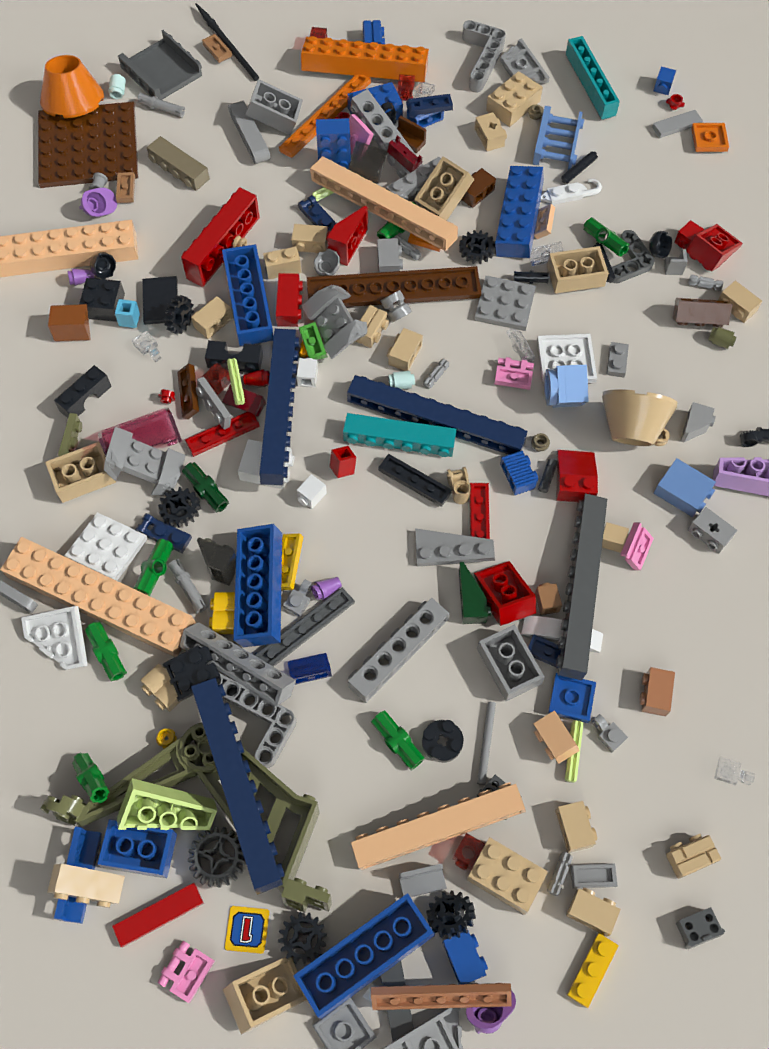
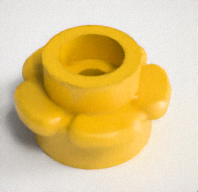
M170 728L160 730L156 738L157 744L164 749L177 740L175 731Z

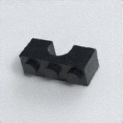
M208 340L205 354L207 368L228 370L227 360L235 358L239 371L247 373L259 371L263 358L262 346L244 344L240 353L232 355L228 353L226 342Z
M94 365L59 395L54 402L65 417L68 418L70 413L79 416L85 411L84 402L90 395L94 394L99 398L112 386L107 374Z

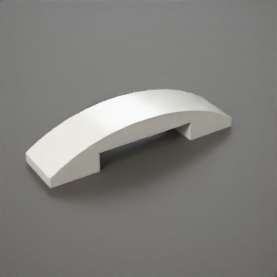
M527 616L524 618L521 635L532 638L535 634L539 637L559 641L560 637H563V630H561L562 620L541 616ZM592 629L590 651L600 653L603 633Z

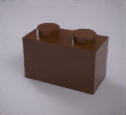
M483 168L471 175L474 181L461 199L472 208L495 190L496 178Z

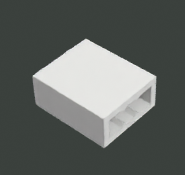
M248 439L238 469L240 480L260 484L259 473L263 442ZM287 447L289 463L286 462L285 467H288L289 471V467H292L294 464L295 456L292 455V449ZM288 472V478H284V484L288 483L290 472ZM266 485L280 489L284 487V485Z

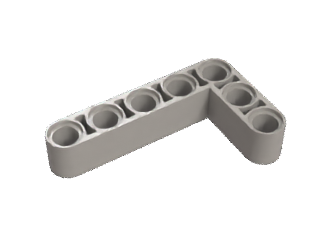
M468 20L463 24L462 39L465 42L484 47L470 75L469 88L472 92L478 93L483 90L504 49L506 33L502 29Z
M219 673L218 685L223 684L226 693L223 699L271 724L256 750L255 759L266 768L272 767L296 726L297 722L293 712L282 705H274L242 684ZM230 688H237L235 695L228 696L227 692ZM248 697H255V702L252 705H245ZM272 706L273 712L269 715H264V708ZM284 716H291L289 724L284 725L281 723V719ZM274 734L281 735V740L278 743H271V737ZM268 752L271 754L268 762H261L260 758L263 753Z

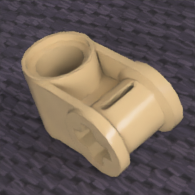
M466 467L453 471L448 469L446 471L450 489H452L454 502L457 504L467 503L470 497V484Z

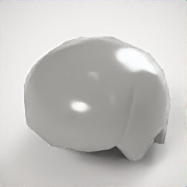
M331 249L319 252L314 259V269L322 276H332L340 267V258L337 252Z

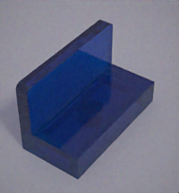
M326 653L288 661L290 677L296 680L295 685L332 677Z

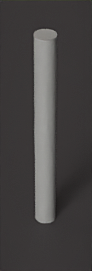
M488 702L477 780L479 785L486 784L495 702Z

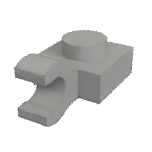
M305 579L299 591L292 590L283 607L301 617L311 601L307 595L311 591L312 583Z
M600 714L591 722L601 732L598 739L611 752L616 750L628 738L614 722L608 725Z

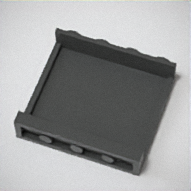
M162 30L163 39L128 58L124 53L118 55L121 68L149 96H157L160 100L202 76L201 63L195 60L189 51H186L180 43H177L164 30Z

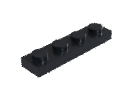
M389 453L378 467V471L441 507L452 493V489Z

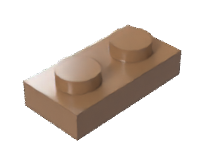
M216 34L202 40L203 46L219 63L232 57L229 48Z
M134 172L118 173L117 203L134 202Z

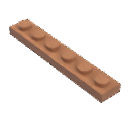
M511 983L371 987L372 1009L512 1006Z

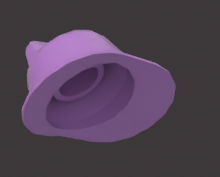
M107 188L91 189L85 191L82 195L79 208L87 215L93 217L108 215L117 208L116 196Z
M511 990L512 1006L467 1008V1019L474 1025L475 1031L478 1034L496 1032L501 1027L502 1022L515 1009V994Z

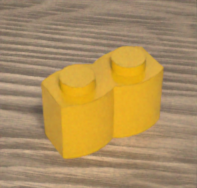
M215 592L214 598L210 600V609L213 610V617H209V628L218 634H234L235 592Z

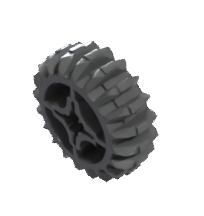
M215 826L213 829L214 833L212 834L210 830H205L207 834L205 837L201 833L198 834V838L201 840L199 843L195 840L192 841L196 849H189L188 852L194 855V857H189L188 862L195 863L189 867V870L191 872L196 871L193 877L195 879L201 877L200 883L202 885L208 880V887L212 888L216 881L217 887L221 888L222 880L228 886L230 885L228 878L232 877L235 881L238 879L234 873L237 871L242 874L243 869L239 865H246L244 859H241L244 855L240 851L242 849L238 836L234 837L235 831L230 830L227 834V828L223 827L221 833H219L218 827ZM218 840L213 849L204 850L210 842ZM225 840L233 845L235 857L225 853ZM217 852H220L224 858L216 862L211 856L217 855ZM201 857L210 860V874L203 870ZM232 863V866L226 872L217 875L222 865Z

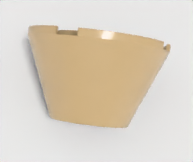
M607 390L602 394L612 440L635 446H653L678 404L676 400L664 395L647 392V395L635 393V390Z

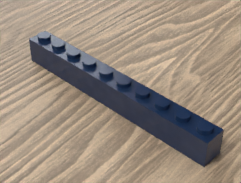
M274 329L259 473L260 485L283 486L284 478H288V467H285V463H289L287 447L291 446V436H288V432H292V421H289V418H293V406H291V403H294L295 392H292V389L296 388V378H293V375H297V364H294V362L298 361V350H296V347L299 348V337H296V329Z
M355 375L347 391V402L407 422L457 429L456 438L508 455L521 451L526 440L528 431L521 427H514L503 421L489 419L487 416L477 415L469 410H462L450 404L437 402L432 398L428 399L416 393L403 391L398 387L375 382L364 376Z
M216 678L191 686L254 890L258 895L283 885L281 877H284L285 874L281 863L276 864L274 857L278 855L274 841L269 842L267 836L271 831L267 820L263 821L261 813H264L260 800L256 801L254 793L258 791L254 779L249 780L247 773H250L251 770L248 761H243L241 756L245 751L241 740H236L235 734L238 733L235 721L230 722L229 719L232 711L229 703H224L223 697L226 696L223 684L218 685Z

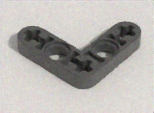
M625 230L621 235V238L629 243L627 253L632 259L612 267L616 277L613 283L616 284L646 273L654 265L653 256L638 235L632 230ZM638 248L641 250V253H636L633 249ZM632 266L635 268V271H629L627 267Z

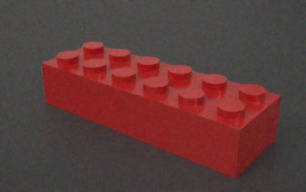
M239 187L231 195L227 203L223 204L217 215L213 216L207 227L203 228L201 234L193 240L191 246L183 252L181 260L187 280L201 287L207 284L224 263L222 249L233 248L236 236H241V239L244 238L259 220L257 195Z

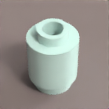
M114 74L110 77L108 92L113 99H121L124 95L126 80L123 76Z
M410 371L393 372V374L388 375L389 386L412 389V385H415L414 374H411Z

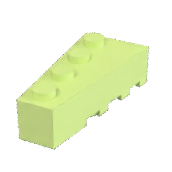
M132 778L117 816L118 830H126V828H137V830H147V828H160V830H169V828L210 830L217 813L215 800L212 798Z

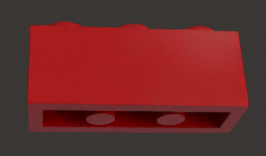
M297 273L278 274L276 322L278 327H298V320L302 319V310L299 309V305H302L303 302L302 295H300V291H303V281H300V276Z

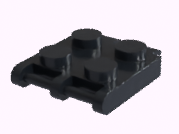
M197 645L162 664L167 669L171 678L169 682L176 690L178 702L194 695L191 686L220 677L215 663L208 665V662L213 660L208 647L204 646L201 648Z

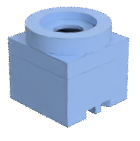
M587 365L556 366L554 369H546L544 392L547 406H552V408L579 407L589 402Z

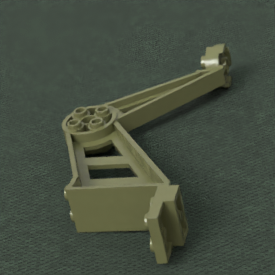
M202 722L190 727L181 738L110 787L107 800L104 802L93 803L89 799L88 803L85 804L83 803L84 800L76 795H71V797L63 795L61 801L55 797L48 796L40 808L46 814L52 811L56 819L74 826L77 823L78 826L83 827L119 811L132 778L142 781L172 759L177 771L150 783L170 788L198 776L234 826L222 785L218 781L220 778ZM244 749L245 752L241 756L243 761H248L251 770L249 780L254 779L257 790L261 784L276 798L267 819L271 831L267 835L269 842L274 841L286 809L301 816L282 864L285 874L284 877H281L283 885L277 887L282 894L281 898L284 905L304 913L308 904L329 912L332 900L328 890L317 885L315 888L307 886L306 881L295 878L320 814L318 802L310 795L304 794L302 797L294 793Z

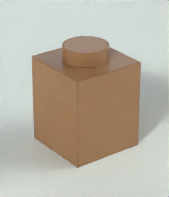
M543 583L539 585L535 596L540 616L560 612L562 602L557 584Z

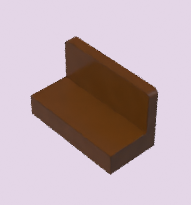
M400 116L398 118L397 130L411 149L418 153L426 144L427 130Z

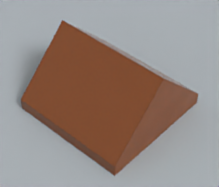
M87 304L50 306L48 327L54 341L91 340Z

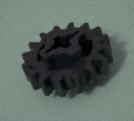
M473 230L472 234L467 232V235H463L462 240L459 241L461 257H466L467 262L472 260V264H475L476 261L481 264L482 260L488 262V258L492 259L493 254H495V241H493V236L488 237V232L482 234V230L479 233Z
M176 295L175 299H171L172 303L167 304L168 307L165 310L167 315L164 317L166 320L164 325L167 326L168 331L174 334H182L183 330H187V325H191V314L194 313V310H192L194 304L191 303L192 300L188 299V297Z
M181 487L178 488V491L172 488V493L170 494L165 492L166 498H160L162 504L158 505L159 514L163 517V521L165 523L169 522L171 526L177 524L178 528L181 527L182 523L188 526V521L194 523L193 517H199L198 510H201L200 501L196 497L195 492L190 493L189 488L182 491Z
M451 890L450 895L442 892L441 898L435 896V903H429L430 910L426 911L427 921L434 934L438 932L440 938L444 937L445 934L448 935L449 939L452 938L453 934L460 938V932L463 931L467 934V926H474L472 919H476L473 902H470L469 896L463 898L462 892H459L457 895H454L453 890Z
M299 912L297 919L291 915L290 923L283 922L286 929L279 930L283 938L278 939V943L284 944L280 949L281 952L288 951L286 959L289 960L293 956L295 964L299 962V959H302L303 964L306 965L307 958L314 961L316 953L322 955L319 948L320 946L326 947V943L322 941V938H326L327 933H321L325 926L324 924L317 925L318 917L311 920V913H308L305 918ZM300 923H308L313 927L307 929L301 927ZM293 927V938L288 941L289 931ZM300 933L309 935L306 938L307 942L305 944L301 941L297 942ZM318 935L317 944L313 949L311 946L312 939ZM296 948L304 949L306 954H298L292 950Z

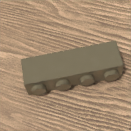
M158 137L147 146L150 161L161 166L164 171H168L176 179H180L187 187L197 191L210 180L206 166L163 137Z

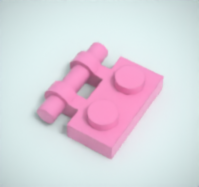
M506 357V359L499 358L494 384L530 390L533 371L529 370H533L534 363L523 359L522 361L511 360L510 357Z
M182 941L179 948H175L172 953L174 956L168 966H164L162 969V975L157 983L165 987L169 979L174 981V984L169 991L190 1003L215 960L196 948L191 956L187 955L186 952L190 944ZM182 960L186 964L180 974L177 975L174 971Z

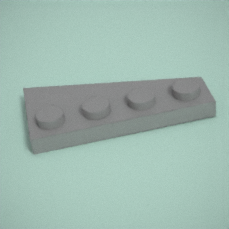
M415 528L418 567L457 564L460 562L495 561L494 541L492 539Z

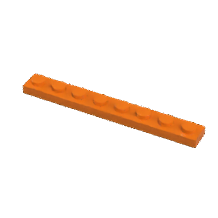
M355 75L279 146V151L293 158L316 136V120L334 119L348 105L347 94L365 89L371 84V78L365 75Z

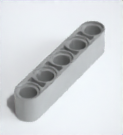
M244 100L229 104L228 109L231 118L254 164L270 160L268 147L253 118L245 115L247 106Z

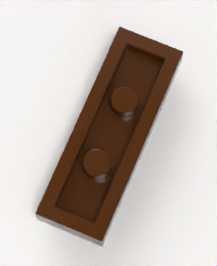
M188 363L178 371L182 418L190 419L199 412L194 365Z

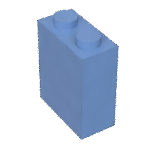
M676 458L653 494L693 517L696 512L701 513L706 505L704 500L706 498L710 499L715 492L713 486L716 481Z

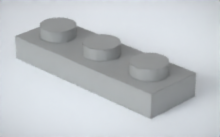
M204 377L197 379L196 393L198 397L203 399L207 410L213 413L216 423H220L223 429L229 428L231 414Z

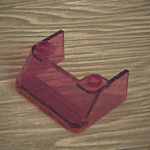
M169 408L160 409L115 425L118 428L133 433L132 439L152 447L161 443L172 446L182 442ZM115 426L98 432V439L105 457Z

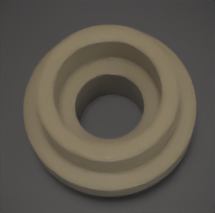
M536 104L529 107L528 114L531 119L538 120L543 116L544 109L542 106Z
M539 433L532 438L531 445L537 451H545L549 448L550 440L547 435Z

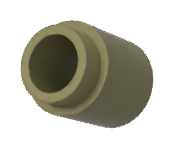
M713 327L708 341L728 349L729 346L733 347L737 337L734 336L735 332L721 327Z

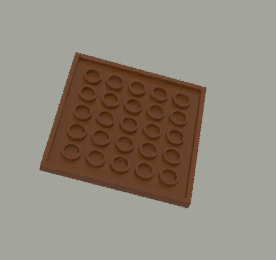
M134 101L101 104L97 109L88 114L72 118H64L63 115L55 114L54 117L43 110L38 111V184L40 188L93 183V175L95 173L104 174L108 181H117L118 173L134 172L135 179L139 178Z

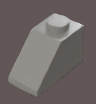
M693 402L688 411L681 442H686L706 433L709 426L712 427L715 422L716 416H713L715 408Z

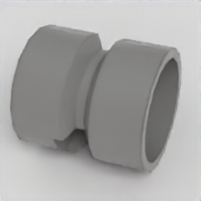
M401 290L381 300L383 307L389 310L388 316L392 323L412 312L408 303H404L405 298ZM397 302L399 306L394 308L393 303Z

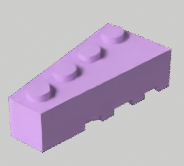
M744 457L719 458L713 470V480L716 481L714 486L769 496V459H762L761 457H754L753 460H745Z

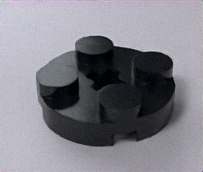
M437 720L430 723L424 730L422 747L425 754L429 758L441 763L456 759L463 748L464 738L462 731L451 720ZM440 736L448 739L446 746H443L442 743H437Z

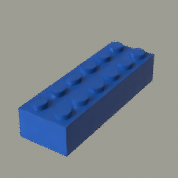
M510 166L495 241L497 257L530 258L544 183L543 167Z
M256 244L222 249L239 346L273 341V328Z
M275 524L237 529L233 640L243 648L281 643L282 532Z
M407 893L293 976L316 1016L322 1019L434 937L435 934Z

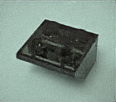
M198 537L197 542L211 579L230 586L236 574V554L234 549L228 545H218L209 538L202 539Z

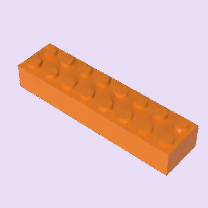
M310 36L306 37L301 51V70L425 82L429 49L409 47L407 45H384L376 42H353L345 39H322Z

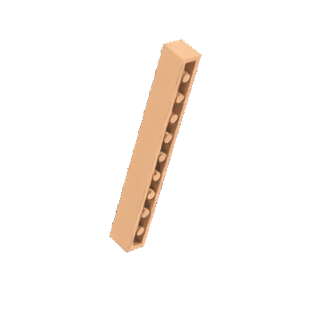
M322 156L310 168L313 182L361 207L367 206L368 211L444 251L457 240L458 226L359 176L357 173L334 163L332 160Z

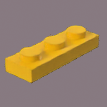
M300 533L283 534L281 590H294L303 536Z
M598 933L567 996L585 1008H589L619 945Z

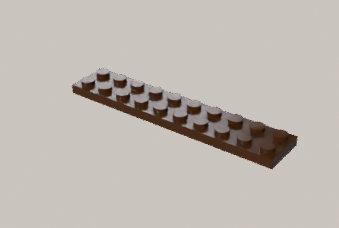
M477 266L307 277L308 299L317 291L330 285H336L351 295L349 298L342 300L345 307L382 305V299L398 290H401L405 298L404 303L477 299L481 296Z

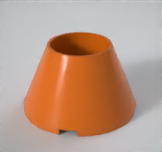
M60 55L46 62L40 96V104L44 112L54 117L55 114L63 115L64 118H72L88 114L99 107L98 103L104 100L103 89L78 57Z

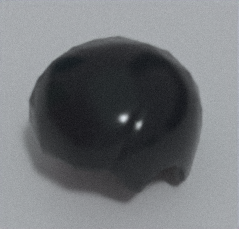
M657 231L650 238L649 250L653 256L658 258L668 257L672 248V237L667 235L668 232Z
M100 252L91 259L90 269L96 277L106 279L113 276L116 269V261L112 255Z

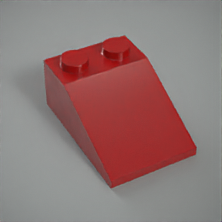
M363 206L335 224L333 229L327 233V249L337 252L340 264L348 266L368 230L367 206Z
M715 224L698 233L686 249V252L690 258L699 261L706 270L712 272L719 268L743 243L721 226Z
M557 450L556 501L578 502L583 499L585 493L597 496L598 474L595 453Z
M510 561L474 573L476 581L486 597L487 604L491 606V613L500 626L536 614V596Z

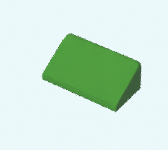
M316 322L299 327L308 357L315 360L327 358L328 356Z

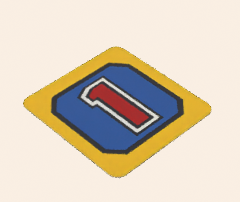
M232 906L229 913L225 949L227 951L263 954L266 945L269 910Z

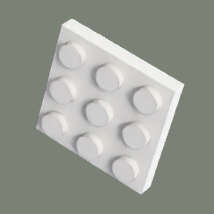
M591 334L545 335L537 337L543 385L546 369H554L556 366L587 365L588 383H596L597 373Z
M97 512L64 556L118 581L146 542L147 535Z

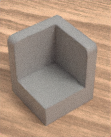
M682 249L679 257H665V275H683L687 265L686 249Z

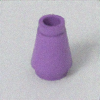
M71 269V271H67L70 285L74 284L77 286L85 283L86 278H94V274L89 269Z
M338 577L315 582L311 586V590L316 600H324L341 588L342 584Z

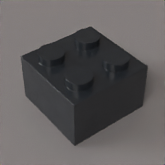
M86 278L79 304H87L88 319L117 322L115 310L118 300H124L125 296L121 281Z

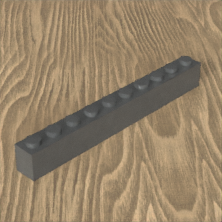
M586 493L583 499L578 501L576 511H579V516L576 517L574 523L577 531L572 539V543L575 546L570 554V560H572V566L568 570L570 583L567 584L565 594L568 595V600L565 601L563 606V612L566 615L561 623L563 637H560L558 644L561 653L556 660V667H559L558 675L581 681L588 671L608 500L607 498Z

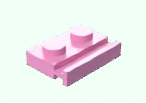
M640 522L633 523L620 554L625 556V560L634 570H641L654 539L644 527H641L642 524Z

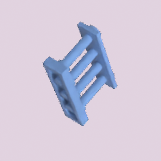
M545 106L532 165L539 166L540 159L548 158L569 162L568 170H570L572 165L576 164L577 155L574 153L579 129H583L584 119H581L583 112H579L578 120L553 116L550 113L551 106ZM553 122L576 126V131L552 128L548 123L551 124ZM552 134L574 138L573 143L550 140L545 135ZM551 146L572 151L571 155L548 152L542 148Z

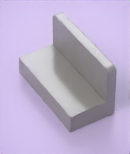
M442 863L399 873L403 896L408 893L410 897H415L446 889Z

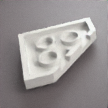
M78 606L21 617L24 638L35 643L43 653L50 658H54L65 670L88 666Z

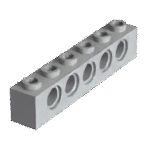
M368 89L354 96L351 99L350 106L352 113L356 114L374 134L372 140L376 141L379 150L387 156L389 164L395 167L398 176L402 178L410 172L387 153L388 144L391 140L395 141L398 135L401 138L400 142L413 153L414 151Z
M433 598L428 602H422L418 607L419 611L415 615H409L404 621L405 625L401 629H395L390 636L391 639L387 643L385 641L378 646L377 652L373 656H368L364 660L363 666L359 670H354L348 677V687L365 703L448 621L449 612ZM422 618H427L430 620V622L428 624H423L420 620ZM408 632H415L417 636L410 638L406 634ZM399 645L403 650L397 652L393 650V647ZM386 659L389 661V664L382 666L378 662ZM372 673L375 675V678L367 680L364 676Z
M199 622L184 629L179 647L186 651L197 645L201 648L204 646L208 647L213 658L208 664L215 663L220 672L276 706L291 697L296 682L295 679Z

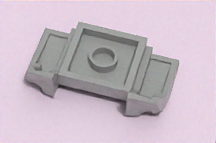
M330 285L317 291L302 305L307 317L316 322L318 330L325 341L324 347L331 359L335 358L354 341L367 334V322L353 320L342 300L349 298L351 295L336 285Z
M115 426L105 459L104 471L115 481L120 472L124 471L154 483L155 486L151 495H165V492L170 493L171 489L175 488L180 477L185 455L170 448L164 452L132 439L133 433Z

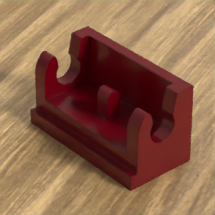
M397 135L395 141L391 140L389 142L387 153L411 173L422 164L423 157L421 155L417 157L400 142L401 138Z
M230 384L222 403L259 417L266 404L264 397L243 389L245 403L243 405H236Z

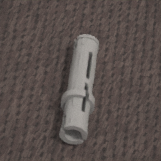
M143 93L138 95V99H141L137 100L138 103L150 106L151 109H159L183 117L185 111H182L185 110L183 106L160 100L157 96L151 97Z
M179 559L171 561L168 567L173 572L176 583L182 587L197 614L199 612L202 613L207 609V605L192 583L189 572L185 571Z

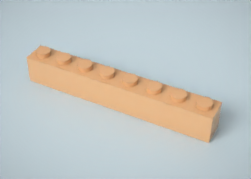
M511 782L500 785L497 791L485 790L480 792L477 798L470 799V797L458 800L457 805L450 807L447 804L438 807V811L435 813L423 812L418 814L415 820L409 821V819L398 821L395 827L388 828V826L377 829L373 835L368 836V833L355 837L356 841L351 842L358 868L364 870L525 813L526 809L517 785H511Z

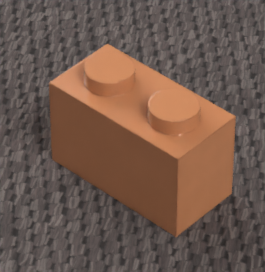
M650 667L647 673L643 674L642 685L645 686L644 692H641L639 704L642 705L641 712L665 717L670 713L675 672Z

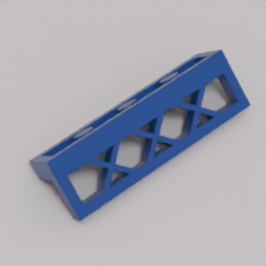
M75 827L66 865L95 870L102 833L87 831L82 827ZM69 896L68 900L58 899L54 919L83 924L87 904L75 902L76 898Z

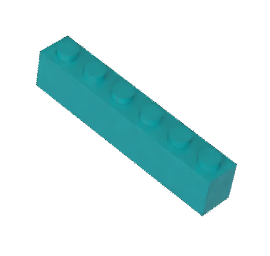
M584 37L568 39L566 56L601 120L616 116L620 101Z
M347 413L343 440L351 444L361 443L367 446H381L386 449H401L405 452L415 451L425 455L435 454L441 457H452L457 429Z

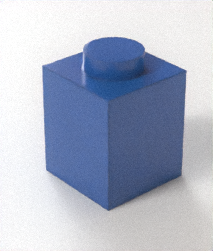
M661 66L653 92L669 95L676 70Z

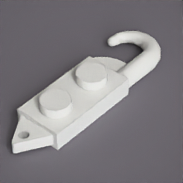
M588 179V182L596 184L597 187L587 190L583 184L577 182L547 188V191L541 195L540 201L556 205L581 200L583 197L598 194L602 189V185L596 179Z

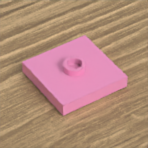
M351 114L349 118L351 154L358 162H363L374 134L356 114Z

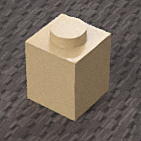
M606 522L602 548L621 553L628 537L629 528Z

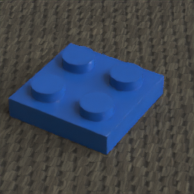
M556 673L548 714L555 710L560 717L589 723L596 682L585 679L581 681L560 676Z

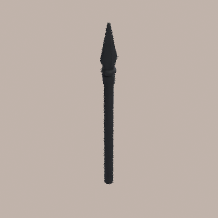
M195 3L207 25L229 48L253 80L257 81L259 79L257 73L221 31L215 20Z

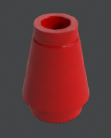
M262 369L244 374V385L266 387L269 385L270 372L269 370L265 371Z

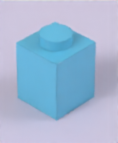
M118 300L115 316L119 326L137 327L140 312L136 301Z

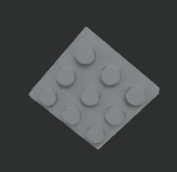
M485 276L475 321L526 331L536 285Z

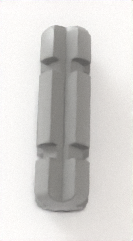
M395 236V238H398V245L402 246L403 252L409 256L411 255L414 260H418L421 257V251L414 249V246L403 240L400 236Z
M691 275L688 281L689 285L695 286L697 284L698 287L714 288V290L721 291L723 287L722 280L714 281L712 278L702 276L698 278L697 275Z
M441 359L438 363L439 365H436L430 372L429 377L425 378L423 381L425 387L428 389L432 388L434 382H437L449 367L447 360Z
M567 852L561 853L559 857L560 862L556 865L551 879L552 882L547 889L550 894L558 896L561 891V885L564 883L569 869L568 865L571 864L573 856Z

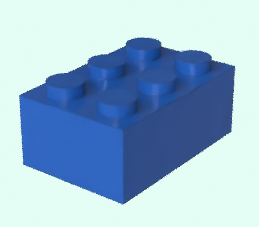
M392 82L367 88L380 106L386 102H391L394 105L396 120L403 116V103ZM366 89L347 94L350 114H353L350 108L351 99Z
M349 118L317 119L318 160L323 156L350 170Z
M109 819L97 864L106 869L167 879L177 833L171 829L160 830V828H147V830L126 828V830H118L117 821Z

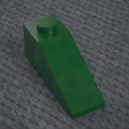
M460 562L458 571L462 624H485L487 618L491 617V606L487 605L484 593L465 563Z

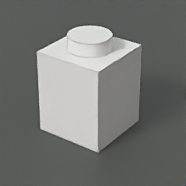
M299 358L297 371L298 386L316 388L317 360Z
M312 474L297 489L298 501L303 506H309L311 509L327 494L326 485Z

